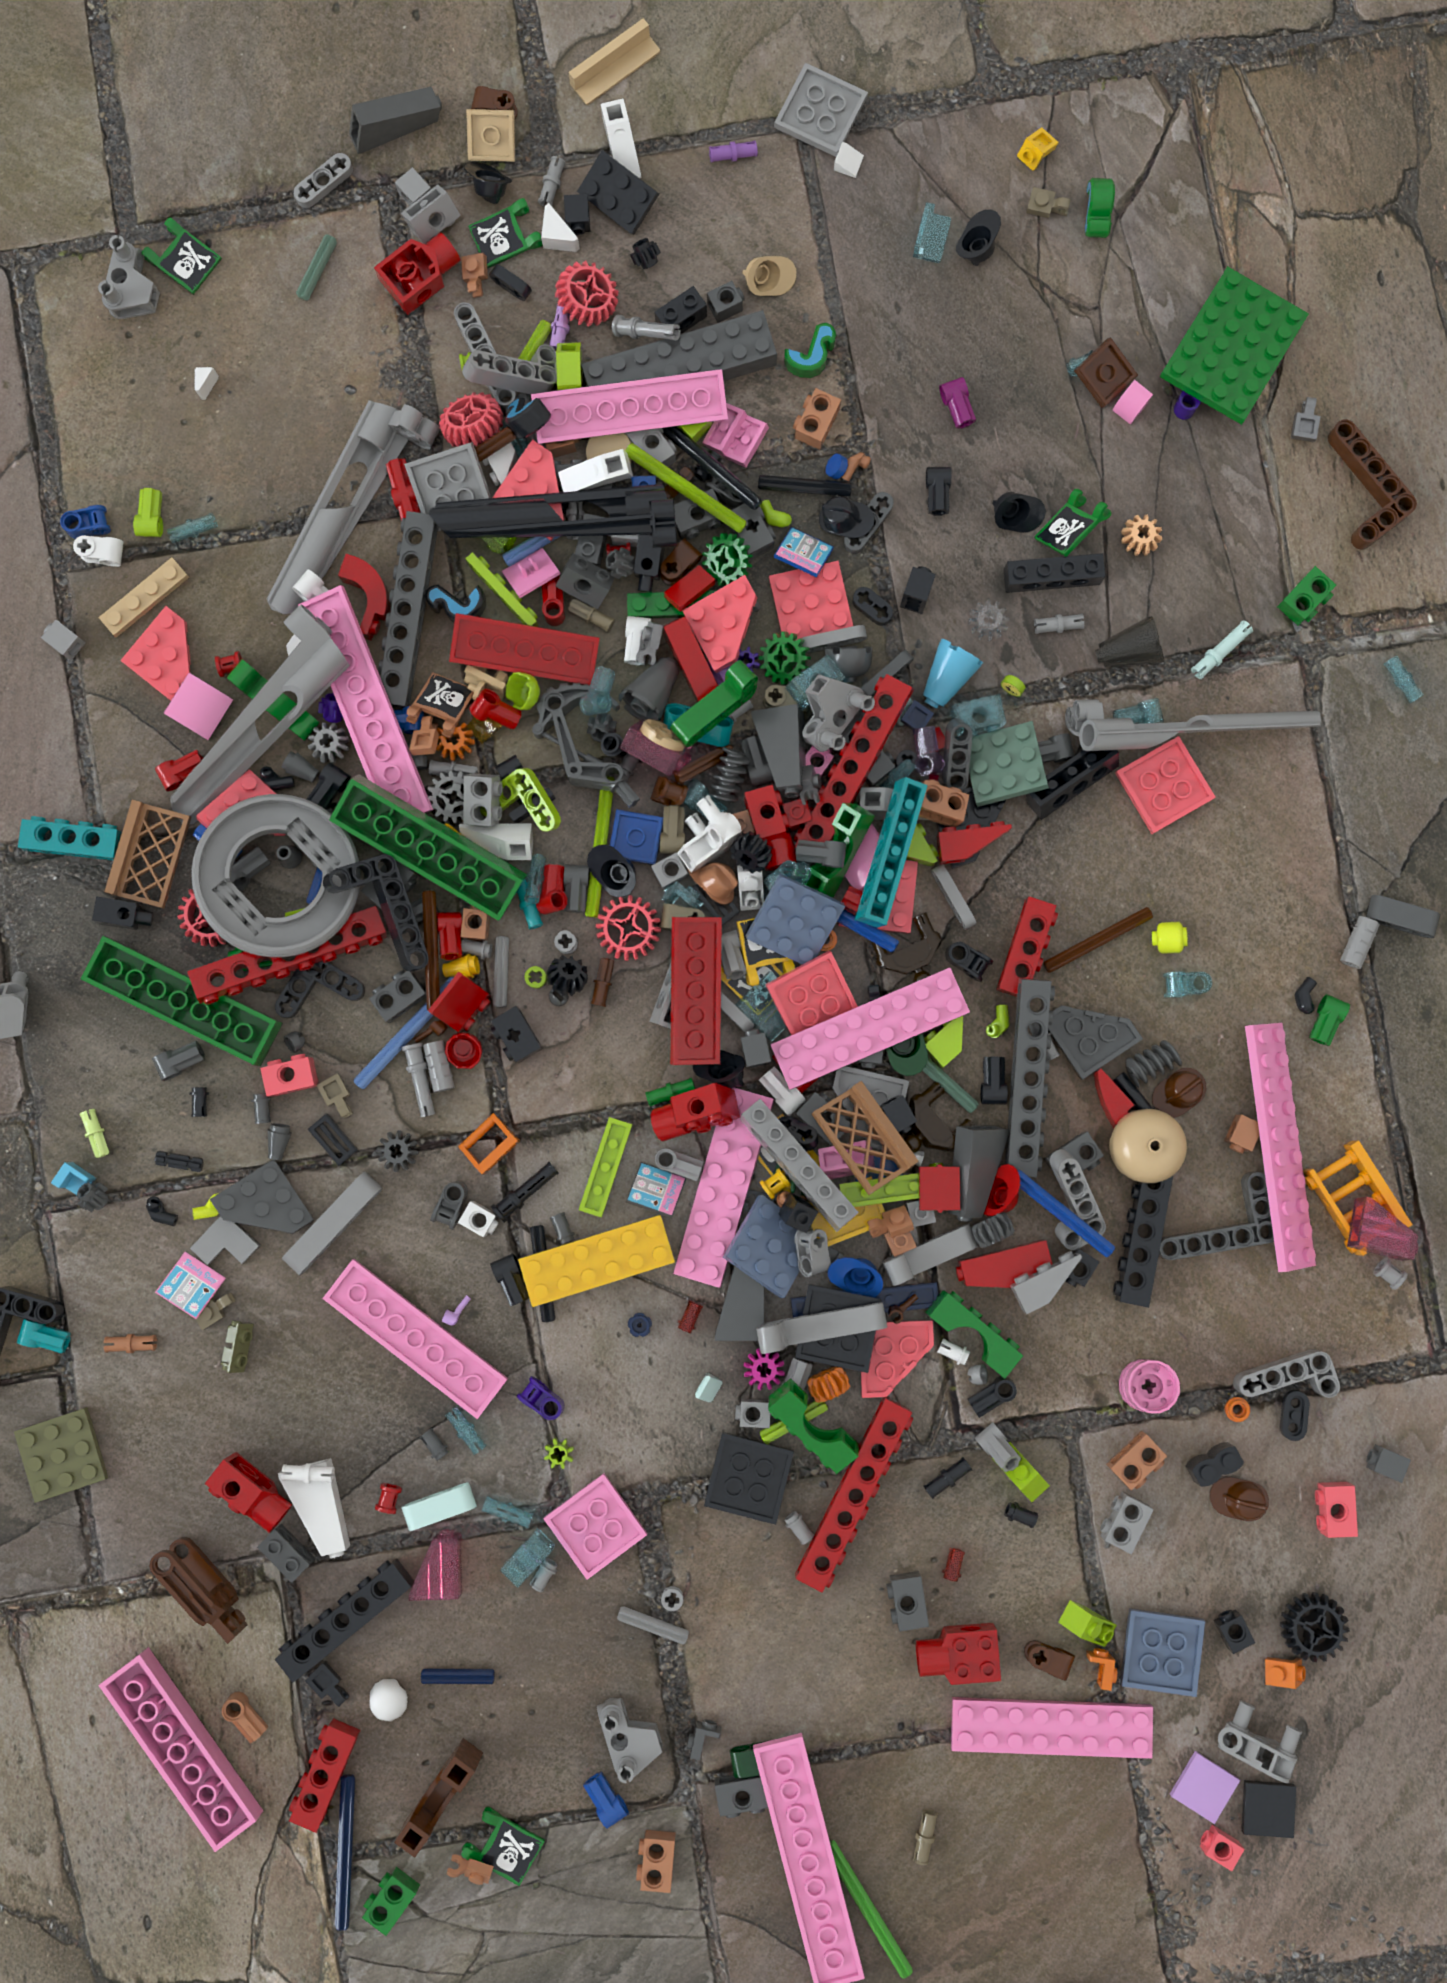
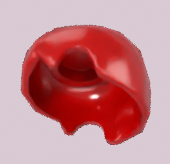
M467 1032L454 1034L447 1041L445 1048L447 1060L458 1069L474 1068L480 1062L483 1052L479 1039Z

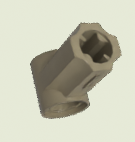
M664 807L660 854L678 853L685 844L684 807Z

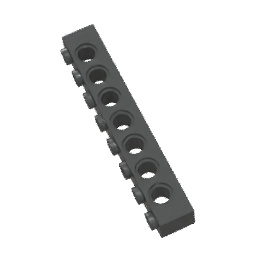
M407 511L406 518H402L401 521L403 538L402 542L399 541L397 546V556L400 557L399 563L395 565L393 571V579L396 582L395 588L391 589L389 602L392 603L391 613L388 612L386 616L388 632L387 636H384L382 640L384 658L380 660L378 665V673L381 674L380 678L392 707L398 708L410 706L426 607L425 595L429 588L438 532V524L429 514ZM421 534L422 541L419 544H412L413 536ZM418 558V565L415 568H408L409 560ZM410 581L414 582V589L410 592H405V584ZM405 605H410V613L402 616L400 614L401 608ZM400 629H407V636L402 640L397 639V632ZM398 652H402L404 655L403 660L400 663H394L393 656ZM393 676H399L400 682L396 687H390L389 681Z
M1018 978L1008 1115L1009 1135L1006 1143L1005 1164L1013 1165L1028 1177H1037V1171L1042 1169V1157L1039 1156V1147H1043L1044 1132H1040L1041 1122L1044 1123L1046 1118V1109L1042 1108L1043 1098H1047L1048 1085L1044 1083V1076L1049 1073V1059H1046V1049L1050 1050L1051 1035H1048V1025H1052L1053 1011L1049 1009L1050 1000H1054L1055 986H1051L1052 981ZM1034 998L1041 1000V1007L1037 1011L1030 1009V1001ZM1033 1022H1037L1040 1026V1030L1036 1035L1028 1033V1026ZM1030 1047H1036L1038 1050L1037 1057L1032 1060L1027 1059L1026 1051ZM1030 1071L1035 1072L1036 1080L1031 1084H1026L1024 1081L1025 1074ZM1027 1096L1034 1097V1104L1030 1108H1024L1022 1105L1023 1099ZM1026 1120L1032 1121V1129L1029 1132H1022L1021 1124ZM1023 1145H1030L1031 1151L1027 1156L1019 1155V1149Z

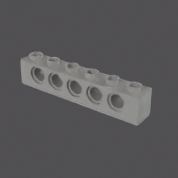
M761 1099L741 1114V1122L836 1232L859 1213Z

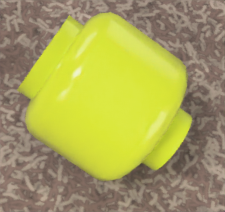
M1180 922L1159 923L1157 931H1152V945L1157 946L1158 951L1162 954L1182 952L1184 947L1188 946L1187 927H1183Z

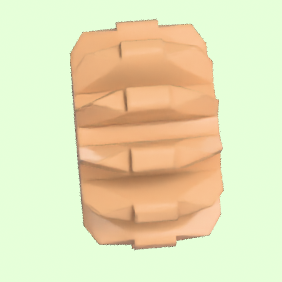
M1148 514L1143 519L1139 515H1135L1133 521L1127 520L1125 523L1126 527L1121 530V534L1125 536L1122 538L1121 543L1129 544L1126 551L1129 552L1131 549H1134L1135 556H1138L1141 551L1144 556L1148 555L1150 550L1155 551L1158 548L1157 543H1160L1162 540V536L1159 535L1162 527H1155L1157 519L1151 522L1148 521ZM1140 533H1143L1145 536H1143V538H1140L1138 535H1140Z

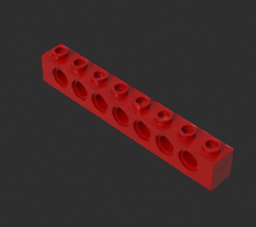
M888 674L884 678H879L874 688L877 691L874 696L875 705L870 711L862 710L865 715L861 722L857 720L851 731L853 737L850 743L846 742L839 753L842 756L838 765L834 764L828 774L830 780L827 786L823 785L818 792L820 801L815 808H810L812 821L806 823L804 829L800 828L793 840L796 842L794 848H797L799 840L824 843L825 841H833L835 830L832 823L842 803H854L914 691L913 687ZM884 696H891L893 699V704L888 709H883L880 704ZM874 717H878L881 720V727L876 731H872L869 728V722ZM862 739H867L870 744L869 749L861 753L857 748L858 742ZM854 760L858 765V769L854 774H849L846 771V765L849 761ZM839 782H843L846 785V792L842 796H838L834 791L835 785ZM828 803L832 804L835 808L833 816L829 818L823 813V808ZM815 825H820L823 829V835L819 839L814 838L812 835V828Z
M373 906L350 915L344 926L334 935L343 938L342 942L338 945H333L328 940L319 946L317 952H306L296 955L292 961H285L282 959L283 957H264L244 951L187 971L199 1003L212 1004L217 1002L219 997L223 995L234 996L243 992V988L249 986L253 988L260 987L267 983L266 980L274 977L276 979L285 978L290 975L291 971L297 969L300 971L308 970L314 966V963L322 960L323 963L333 961L337 958V955L345 952L347 955L356 953L360 950V947L368 944L376 946L382 943L383 939L387 938L386 930L377 907ZM355 928H364L366 933L361 937H357L352 933ZM264 960L272 962V966L267 970L259 968L260 963ZM241 968L249 970L248 975L244 978L235 976L236 972ZM223 977L225 981L221 986L216 987L212 985L213 979Z
M887 1397L882 1398L859 1444V1457L849 1464L795 1572V1579L821 1593H823L825 1587L829 1588L835 1577L833 1571L837 1564H842L846 1556L844 1548L847 1542H853L858 1531L855 1526L859 1519L863 1521L869 1509L866 1504L870 1497L874 1498L880 1487V1484L877 1482L881 1474L885 1476L891 1465V1462L888 1460L892 1452L897 1453L902 1443L900 1436L903 1430L908 1431L912 1424V1411L909 1408ZM888 1421L894 1422L896 1425L895 1430L892 1433L883 1432L882 1427L884 1423ZM875 1444H882L885 1448L884 1452L879 1456L871 1453V1449ZM865 1466L873 1468V1474L869 1478H864L860 1475L861 1469ZM860 1489L862 1491L861 1498L858 1500L850 1499V1491ZM843 1511L851 1514L850 1520L845 1523L837 1519L839 1513ZM830 1534H837L840 1540L837 1544L830 1545L826 1542L827 1537ZM824 1556L828 1558V1564L825 1567H818L815 1564L818 1557Z

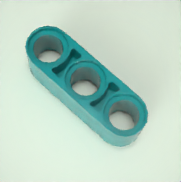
M678 703L668 704L665 708L663 719L667 729L670 730L672 723L691 707ZM728 716L699 739L698 742L718 747L727 746L730 743L733 728L732 718Z

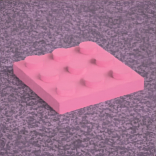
M605 1473L601 1474L543 1518L587 1580L648 1534Z

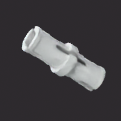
M308 1463L305 1466L284 1464L282 1472L292 1473L281 1474L282 1481H304V1484H310L311 1481L333 1483L334 1475L324 1474L335 1473L334 1466H312V1464Z

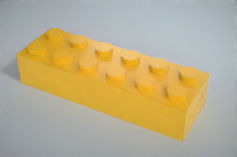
M661 1215L518 1259L532 1307L675 1263Z

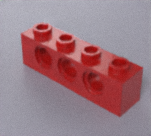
M1030 896L1025 899L996 988L997 991L1017 997L1018 978L1020 977L1016 975L1015 968L1018 965L1024 966L1027 970V975L1023 979H1033L1035 971H1040L1043 963V958H1040L1042 949H1047L1051 936L1047 934L1050 926L1054 927L1058 917V913L1055 912L1057 905ZM1031 920H1037L1041 923L1042 928L1040 932H1035L1031 929ZM1024 943H1031L1033 945L1034 953L1032 955L1024 953Z
M334 1718L329 1725L323 1726L318 1738L322 1741L319 1749L314 1748L308 1762L312 1764L309 1773L304 1772L298 1786L302 1788L299 1797L294 1796L288 1811L292 1812L289 1822L317 1833L357 1741L360 1729ZM334 1746L337 1749L338 1754H330L327 1750V1747ZM317 1770H324L328 1774V1778L323 1779L319 1777ZM308 1794L316 1795L318 1802H311L308 1799Z

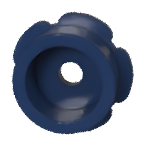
M636 1313L634 1317L628 1320V1327L633 1336L644 1337L650 1333L652 1321L644 1313ZM642 1323V1327H638L637 1324Z

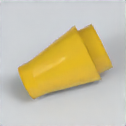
M467 954L451 962L444 963L442 970L445 978L455 977L458 971L469 978H474L475 975L480 973V964L476 955L471 956Z

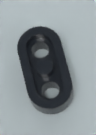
M1298 1390L1288 1391L1282 1399L1280 1431L1285 1438L1291 1441L1303 1439L1308 1427L1310 1402L1306 1394ZM1297 1398L1298 1404L1292 1407V1399ZM1291 1423H1294L1296 1426L1294 1431H1289L1288 1429Z

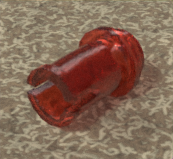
M689 1300L681 1321L678 1320V1328L690 1334L693 1330H696L694 1326L703 1306Z
M949 1548L946 1568L942 1570L944 1573L943 1578L958 1582V1578L962 1576L960 1569L965 1551Z

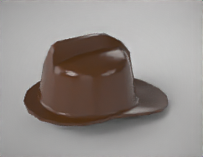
M1181 1068L1156 1086L1152 1094V1104L1173 1118L1179 1117L1196 1106L1205 1097L1207 1090L1206 1081L1197 1070Z
M1224 1477L1215 1482L1210 1490V1501L1213 1508L1226 1517L1242 1521H1256L1266 1513L1269 1507L1267 1491L1261 1485L1252 1481L1235 1477Z

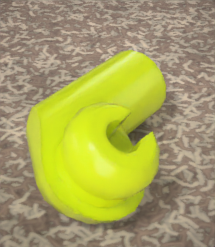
M216 1193V1194L212 1195V1196L210 1197V1199L213 1198L214 1196H216V1195L219 1194V1193ZM210 1199L205 1206L192 1208L194 1220L215 1217L219 1214Z

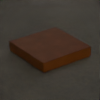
M1111 337L1107 338L1074 369V372L1101 408L1108 405L1138 376Z

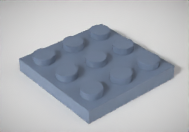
M780 873L745 936L746 939L803 965L817 957L843 912L845 905Z
M758 1195L723 1258L779 1298H785L799 1273L795 1234L798 1229L785 1224L778 1214L781 1209L764 1195Z
M1129 1608L1120 1685L1122 1687L1197 1697L1205 1620Z

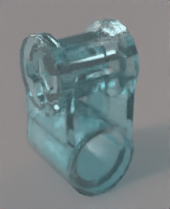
M787 860L764 879V884L770 892L780 873L804 884L810 879V866L805 862L796 863L792 860Z
M1205 972L1163 973V977L1166 978L1167 992L1164 994V998L1201 995L1208 992L1212 987V978ZM1196 977L1204 981L1205 985L1202 990H1198L1194 986V979Z

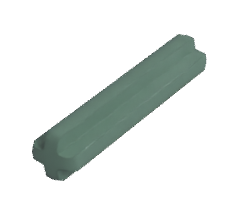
M324 235L296 291L297 296L305 301L309 300L337 244L333 236Z
M928 1058L923 1071L932 1080L938 1082L940 1087H943L966 1111L972 1113L978 1107V1102Z

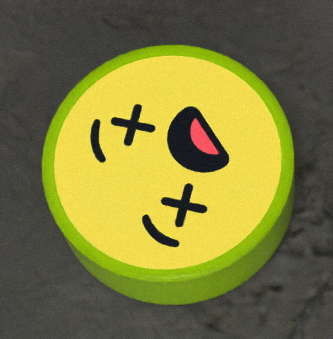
M1006 675L1001 682V687L1015 697H1020L1026 689L1024 683L1013 675Z

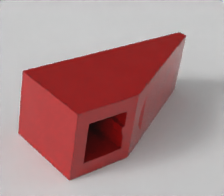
M1004 821L990 823V827L981 828L980 824H972L966 826L964 830H957L956 827L943 828L942 832H939L936 836L940 865L965 862L1008 833L1012 828V824L1005 825Z

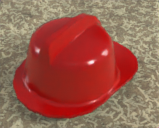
M1005 1164L998 1168L984 1211L985 1215L995 1216L1001 1212L1007 1213L1017 1205L1020 1175L1013 1165Z

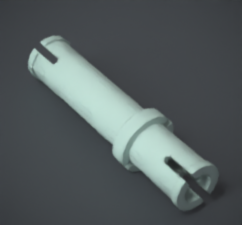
M1242 620L1213 649H1209L1205 653V657L1191 668L1193 674L1196 671L1198 672L1194 676L1202 680L1212 668L1219 666L1222 663V659L1253 632L1251 626L1248 629L1246 628L1250 624Z

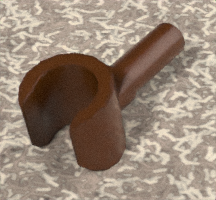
M441 1020L434 1021L426 1031L416 1036L414 1041L418 1043L433 1032L439 1037L448 1029V1026Z
M914 1294L900 1306H891L888 1310V1316L895 1312L899 1313L893 1321L895 1324L900 1323L903 1320V1312L919 1298Z

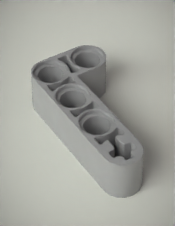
M547 344L540 345L532 359L527 361L475 350L464 364L462 373L468 381L530 395L550 392L557 382L556 351Z
M1064 1149L1056 1150L1050 1157V1165L1070 1210L1088 1225L1093 1222L1090 1227L1100 1235H1103L1106 1230V1224L1079 1163L1068 1151ZM1063 1222L1058 1223L1055 1227L1056 1237L1067 1249L1076 1250L1088 1244Z
M967 1223L916 1245V1248L896 1257L886 1258L882 1263L891 1284L896 1286L914 1278V1275L969 1252L979 1247V1245L975 1241L970 1224Z
M1316 1349L1300 1352L1236 1374L1233 1380L1235 1390L1247 1397L1258 1396L1309 1379L1313 1391L1321 1396L1332 1398L1340 1391V1383L1330 1356ZM1320 1355L1321 1364L1315 1368L1313 1366V1359L1315 1356ZM1293 1363H1297L1298 1372L1291 1375L1289 1368ZM1273 1370L1275 1379L1271 1383H1267L1266 1374ZM1246 1379L1253 1382L1248 1384V1389L1243 1388V1385H1246ZM1328 1379L1330 1386L1326 1391H1322L1321 1383L1323 1380Z

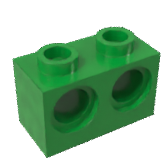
M1315 566L1283 599L1277 608L1297 626L1304 620L1308 623L1318 613L1315 608L1320 603L1324 606L1333 597L1334 594L1331 591L1335 588L1336 584ZM1312 585H1317L1321 593H1316L1312 589ZM1296 602H1301L1305 610L1298 609Z
M398 1867L391 1874L386 1872L378 1884L381 1889L376 1895L371 1893L363 1905L366 1910L362 1919L385 1936L388 1935L410 1904L420 1886L418 1882ZM391 1886H399L402 1889V1892H394ZM376 1907H384L387 1910V1913H379Z

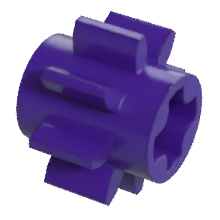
M750 647L746 651L739 649L738 660L744 661V659H749V663L746 666L752 672L754 668H760V664L754 662L759 657L758 653L752 654Z
M328 693L325 695V698L322 697V702H319L318 713H323V718L327 722L338 723L342 721L343 716L334 693Z

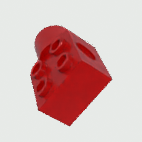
M440 232L426 244L413 239L408 240L377 264L374 269L382 285L405 313L409 315L444 288L442 275L459 263L461 259L451 242Z
M772 784L744 792L745 806L749 812L755 835L760 834L762 839H768L767 845L773 847L771 850L773 854L772 859L765 870L774 871L797 863L791 834L787 833L789 831L786 813L781 814L780 811L782 799L779 790L774 791ZM769 812L773 817L766 819L762 817V813Z
M712 1083L671 1097L670 1104L652 1109L651 1124L656 1136L660 1141L664 1142L695 1131L697 1133L709 1132L711 1127L716 1125L727 1126L733 1124V1120L741 1117L735 1090Z
M237 1452L223 1459L205 1482L213 1496L217 1498L222 1497L229 1503L228 1507L233 1512L248 1516L268 1533L273 1531L292 1507L290 1502L278 1494L274 1481Z
M994 1623L944 1626L939 1638L916 1640L919 1677L945 1675L951 1685L1001 1681L998 1636Z

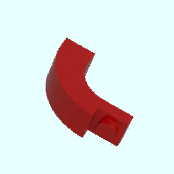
M345 554L338 576L343 583L360 588L366 593L367 608L360 628L364 638L372 641L373 635H377L380 629L379 619L386 621L387 613L391 612L389 592L380 575L370 564L358 557Z

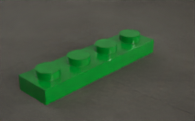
M717 590L706 591L694 602H692L689 606L695 604L696 602L702 600L703 598L709 596ZM664 592L627 593L628 616L651 619L685 617L683 611L677 610L664 598Z

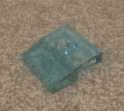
M769 971L759 981V984L755 985L735 1005L772 1042L786 1026L765 984L777 978Z

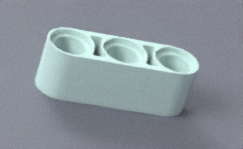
M466 1482L412 1501L401 1508L409 1531H413L477 1507L470 1484Z

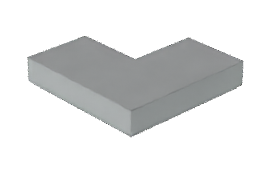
M220 1216L190 1249L206 1265H210L225 1248L241 1264H244L261 1245L238 1223L223 1221Z

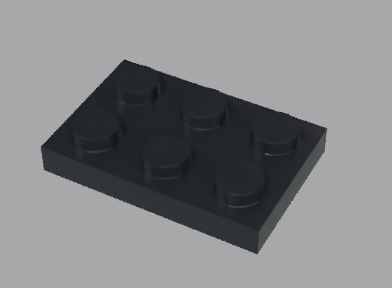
M603 150L577 190L579 194H587L589 202L633 235L660 194Z

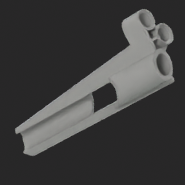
M368 401L267 597L271 610L281 614H291L298 607V604L305 602L292 589L294 584L308 569L320 577L321 580L323 579L387 476L388 472L385 464L390 460L398 458L408 440L424 449L430 450L440 430L436 423L424 418L421 412L406 404L399 410L385 404ZM356 462L364 463L367 467V473L350 506L326 508L345 469Z
M302 604L284 621L287 628L301 642L201 762L170 796L172 811L191 816L190 824H194L197 821L196 815L240 778L350 666L329 636L332 630ZM291 691L295 693L298 701L297 705L260 740L255 720L283 692Z
M1098 699L1075 700L1073 707H1068L1065 713V723L1068 730L1072 734L1079 736L1080 745L1085 751L1146 749L1156 746L1178 733L1322 727L1321 714L1318 710L1198 715L1190 718L1187 722L1134 724L1131 718L1104 719L1102 702H1099Z

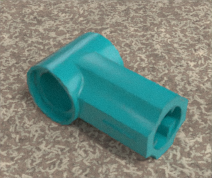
M24 1318L17 1343L26 1347H41L58 1353H65L71 1340V1332Z

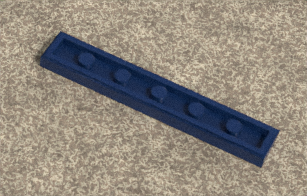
M937 1282L883 1287L880 1294L876 1297L882 1298L881 1302H883L885 1313H888L891 1306H900L914 1294L919 1299L905 1311L926 1309L938 1297ZM806 1296L791 1298L793 1317L803 1316Z

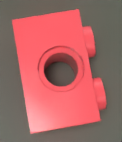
M305 1054L291 1056V1061L283 1063L281 1059L269 1061L266 1067L260 1068L267 1097L317 1087V1084H319L314 1059L306 1057ZM289 1068H292L294 1071V1078L291 1081H287L284 1076L285 1071Z
M1349 1482L1318 1483V1490H1315V1501L1319 1505V1515L1316 1517V1524L1320 1533L1328 1538L1358 1537L1355 1486ZM1339 1504V1512L1336 1515H1331L1332 1506Z

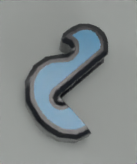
M517 398L506 409L505 414L507 416L505 422L519 439L527 438L534 434L551 418V413L539 398H535L525 406V398Z
M439 584L430 586L425 595L429 607L435 613H440L441 609L444 608L448 618L453 623L455 622L456 613L481 617L486 607V596L479 585L476 586L465 603L461 602Z

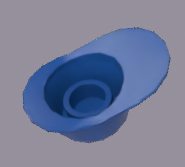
M844 1257L835 1260L828 1268L830 1281L845 1291L876 1297L883 1289L881 1275L877 1272L875 1265L867 1259Z

